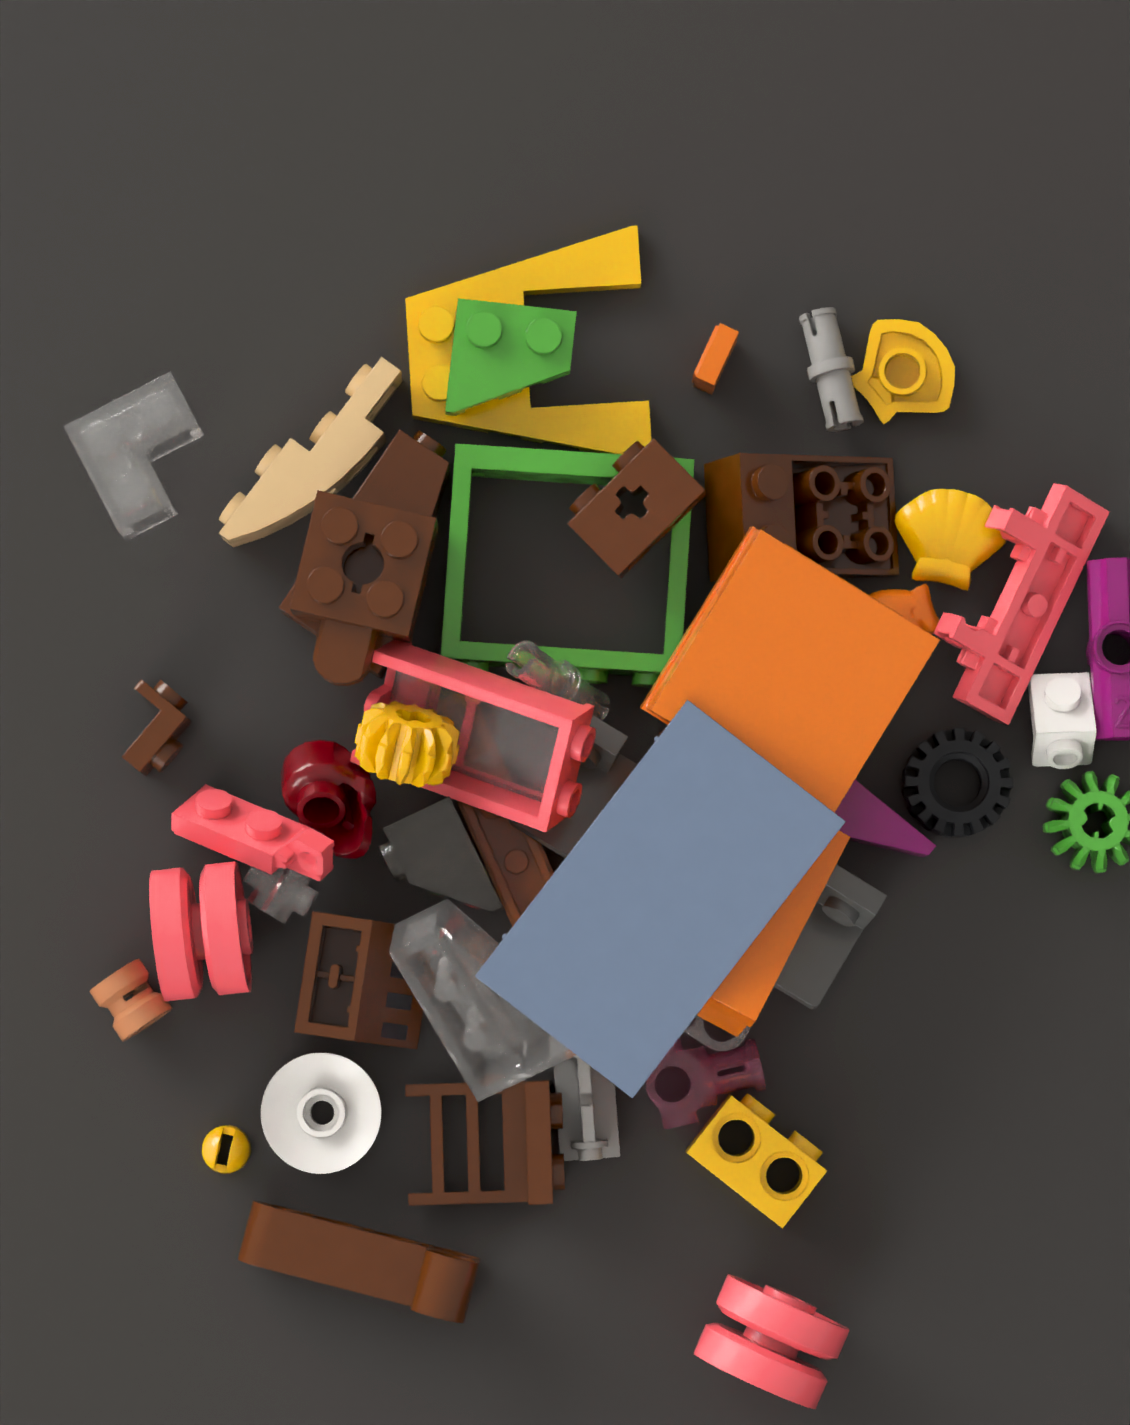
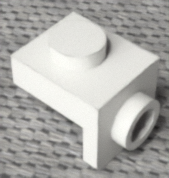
M1089 672L1033 674L1028 684L1033 729L1032 765L1036 767L1051 766L1057 769H1069L1077 765L1091 764L1096 738V723Z

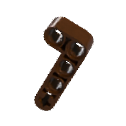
M256 1200L252 1202L238 1256L239 1261L253 1266L411 1306V1310L417 1313L455 1323L465 1322L481 1261L480 1258L458 1251Z

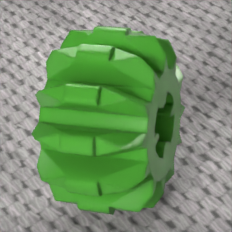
M1087 771L1082 775V791L1070 779L1060 784L1061 791L1069 803L1058 798L1047 800L1046 808L1062 816L1061 820H1052L1044 823L1043 832L1051 834L1062 831L1064 839L1056 842L1051 847V851L1057 856L1073 847L1075 851L1070 859L1069 866L1071 869L1080 870L1090 854L1094 872L1103 873L1107 869L1106 852L1120 866L1129 861L1128 854L1120 842L1130 846V830H1128L1130 813H1127L1125 807L1130 804V790L1116 797L1114 794L1119 785V777L1111 774L1105 779L1099 791L1095 772ZM1088 806H1090V813L1101 810L1107 817L1101 824V828L1105 833L1102 838H1099L1097 831L1087 835L1082 828V825L1088 820L1084 812Z

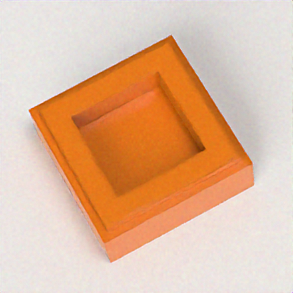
M721 323L719 326H715L694 371L693 387L708 394H713L737 342L739 331Z

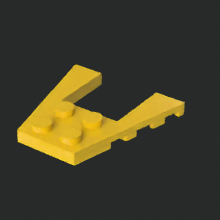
M638 225L629 226L405 298L413 419L485 433L489 431L521 437L522 440L538 443L547 442L579 448L580 451L593 453L623 454L636 441H639L645 447L652 440L649 400L531 408L530 389L526 387L520 393L500 400L496 398L474 406L457 416L445 414L458 298L524 305V295L641 288Z

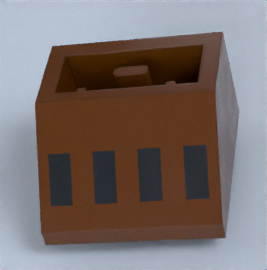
M312 911L294 1032L418 1050L435 930Z

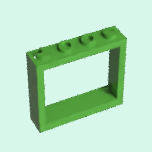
M455 443L441 655L488 672L489 666L513 668L512 677L517 679L548 680V672L551 670L572 672V682L608 684V674L632 676V686L646 688L653 686L683 637L691 511L671 530L663 654L461 641L472 477L589 485L595 483L596 485L606 486L618 474L612 465L622 454ZM674 458L692 477L694 476L695 459Z

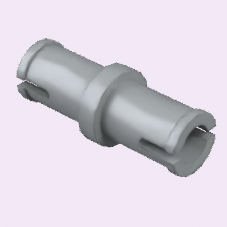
M826 307L812 310V318H810V313H804L799 316V322L803 328L811 360V366L807 368L809 381L817 385L826 421V431L838 432L851 429V422L853 426H859L864 420L860 414L851 374L855 372L853 358L845 354L836 317V308Z

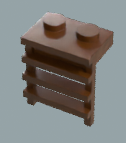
M550 1080L405 1085L406 1097L430 1096L432 1192L408 1193L409 1206L529 1202V1205L553 1204V1190H565L564 1153L552 1154L551 1129H563L562 1092L550 1093ZM478 1094H502L505 1190L481 1191ZM444 1095H466L468 1191L445 1192L442 1098Z

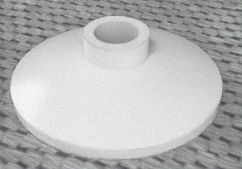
M310 1053L297 1057L285 1064L270 1080L261 1104V1124L270 1147L284 1162L308 1173H333L353 1165L371 1148L381 1125V1101L374 1082L358 1064L346 1057L333 1053ZM318 1101H326L334 1109L333 1119L327 1124H319L312 1117V1107Z

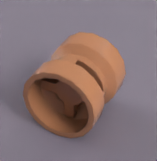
M139 958L120 968L89 991L98 1006L108 1008L114 1017L113 1028L122 1042L143 1031L173 1009L168 1001H164L162 993L154 992L148 983L150 973ZM131 994L134 995V996H133L132 998H130L129 1000H127V1001L125 1000V998H127V997L130 996Z

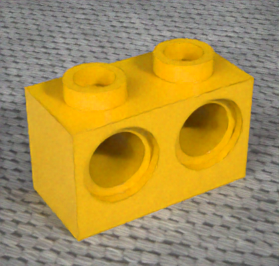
M747 1093L740 1102L729 1094L685 1152L783 1229L827 1172L826 1169L816 1162L823 1152L795 1130L788 1139L782 1136L769 1125L775 1114ZM731 1120L746 1122L752 1131V1142L749 1148L737 1155L724 1152L718 1141L720 1129ZM778 1158H790L795 1161L799 1168L800 1175L797 1184L786 1192L772 1190L766 1179L769 1165Z

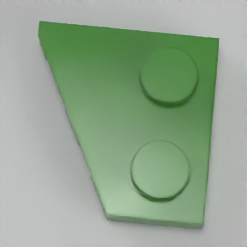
M458 298L445 414L457 416L474 406L496 398L500 400L520 393L524 388L537 383L544 384L569 375L577 311Z

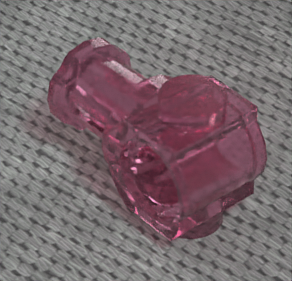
M754 1038L746 1039L743 1047L711 1054L707 1053L704 1046L683 1050L681 1039H678L645 1082V1091L648 1098L659 1109L663 1129L699 1122L697 1110L717 1105L718 1095L754 1088L757 1093L766 1091L762 1064ZM676 1066L687 1074L689 1088L682 1099L666 1101L658 1096L655 1090V1079L662 1069ZM744 1066L743 1071L722 1076L717 1075L718 1071Z

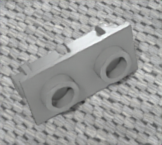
M552 1041L555 1093L562 1092L563 1129H558L560 1153H564V1161H589L620 1157L615 1085L559 1041Z

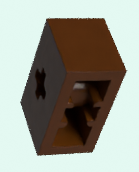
M655 439L651 440L645 447L639 441L632 444L612 465L618 474L602 490L595 483L591 485L569 508L575 516L567 524L621 579L707 495L705 489ZM644 490L648 494L643 501L647 510L645 516L639 519L631 513L622 519L619 516L624 508L619 499L621 495L628 491L631 495L637 496Z

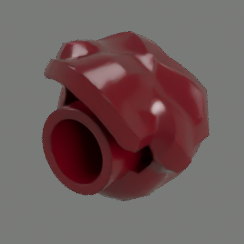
M308 741L293 748L285 757L281 771V788L285 805L298 817L299 823L334 840V856L346 859H357L364 856L371 844L372 817L370 812L376 804V790L370 773L366 772L360 765L350 762L352 753L334 741Z

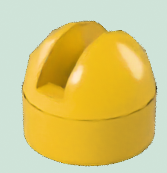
M223 1125L216 1127L203 1140L202 1157L207 1166L217 1173L230 1174L244 1167L250 1158V1140L246 1133L236 1126ZM223 1134L233 1136L227 1165L216 1163Z

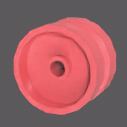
M238 862L206 864L199 880L200 903L196 902L191 877L184 868L151 871L149 878L150 920L156 970L164 1001L194 999L198 997L203 985V960H206L212 988L218 995L251 992L252 925Z
M728 1274L716 1304L723 1314L745 1325V1331L741 1332L720 1323L706 1324L693 1352L694 1355L720 1370L769 1393L804 1407L816 1409L828 1381L819 1368L798 1358L797 1354L800 1350L824 1360L837 1359L850 1330L842 1324L816 1312L817 1308L797 1297L769 1285H765L763 1288Z

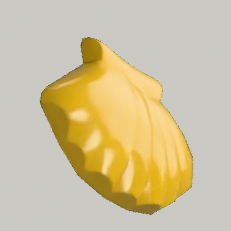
M902 319L877 320L872 324L863 370L852 375L851 378L854 388L867 399L879 420L885 424L897 412L938 413L947 410L950 407L954 389L955 365L947 348L936 334L921 323Z
M933 489L919 495L895 514L894 522L916 561L912 572V580L939 582L968 591L971 582V572L1006 543L999 530L984 527L992 511V508L986 501L976 495L960 490Z

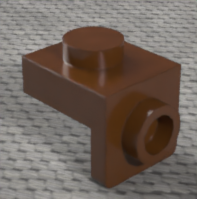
M141 679L134 689L160 711L122 755V758L140 773L147 776L153 768L161 773L175 759L183 747L177 739L192 721L180 712L188 702L160 679L152 688Z

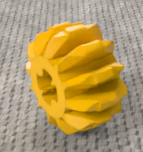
M397 701L390 702L389 704L380 702L372 704L370 710L364 711L362 724H358L355 743L357 744L355 757L360 761V767L366 772L376 773L380 780L389 779L396 781L399 786L403 783L412 784L418 788L425 786V784L435 786L442 784L444 778L450 776L452 764H456L460 747L457 744L460 732L454 727V722L449 717L437 715L434 709H424L418 707L415 703L406 705Z

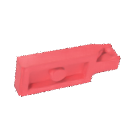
M207 784L171 813V830L174 831V834L272 875L279 868H288L320 882L333 870L334 840L272 810H267Z

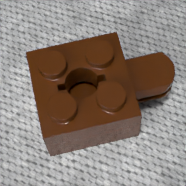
M317 490L289 609L295 617L321 622L313 652V662L318 673L327 682L336 686H352L360 683L370 671L378 636L407 643L412 642L439 529L437 518Z

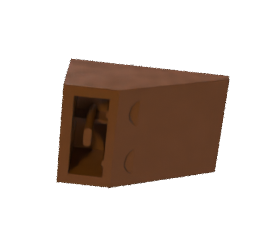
M738 453L704 464L705 491L707 493L705 498L710 582L718 580L749 527L752 526L789 545L842 579L899 575L897 527L894 522L896 506L893 458Z

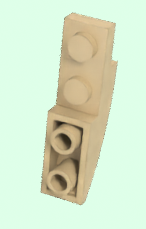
M383 357L379 359L373 368L364 364L348 384L345 393L351 396V398L339 414L335 415L329 411L312 432L309 440L315 443L311 451H308L292 438L288 440L283 448L276 444L273 445L258 464L255 473L260 476V479L248 495L245 496L243 493L238 492L221 513L219 521L225 524L219 532L222 539L234 548L277 532L313 511L317 490L337 494L358 475L387 442L384 432L372 424V422L403 382L401 370Z

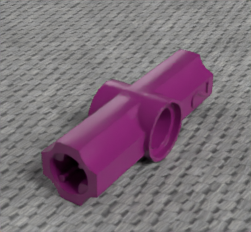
M1130 558L1089 560L1086 562L1089 641L1086 647V658L1090 666L1091 691L1096 723L1095 741L1130 740V659L1124 665H1116L1109 662L1103 655L1102 644L1107 635L1113 634L1124 638L1130 646Z

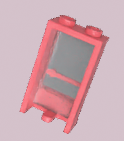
M392 640L374 650L372 662L388 668L384 684L371 691L367 696L364 711L370 710L372 704L380 702L389 704L390 702L397 701L406 705L415 703L418 707L424 709H434L437 715L449 717L454 722V727L460 732L457 743L460 746L456 764H452L450 776L444 778L442 784L435 786L425 784L421 788L543 832L549 831L566 817L570 818L573 816L582 795V784L576 782L580 765L590 755L596 737V729L590 726L594 705L589 703L582 705L413 646L411 645L412 642ZM354 749L350 762L360 765V761L355 757L356 749Z

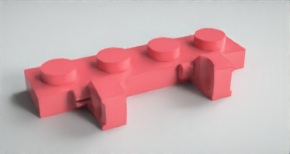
M1053 483L1041 510L1029 506L1026 515L1014 508L1007 510L994 505L984 527L999 530L1003 539L1014 543L1015 546L1010 557L1017 560L990 617L981 615L976 627L966 624L965 618L962 616L943 612L933 633L952 646L962 649L956 662L966 667L952 696L954 699L995 722L1005 725L1010 724L1110 513L1108 510L1069 486Z

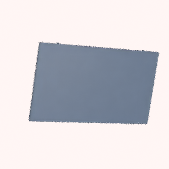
M688 700L661 735L654 737L655 742L514 926L507 934L502 935L503 940L475 975L482 983L632 1099L846 822Z

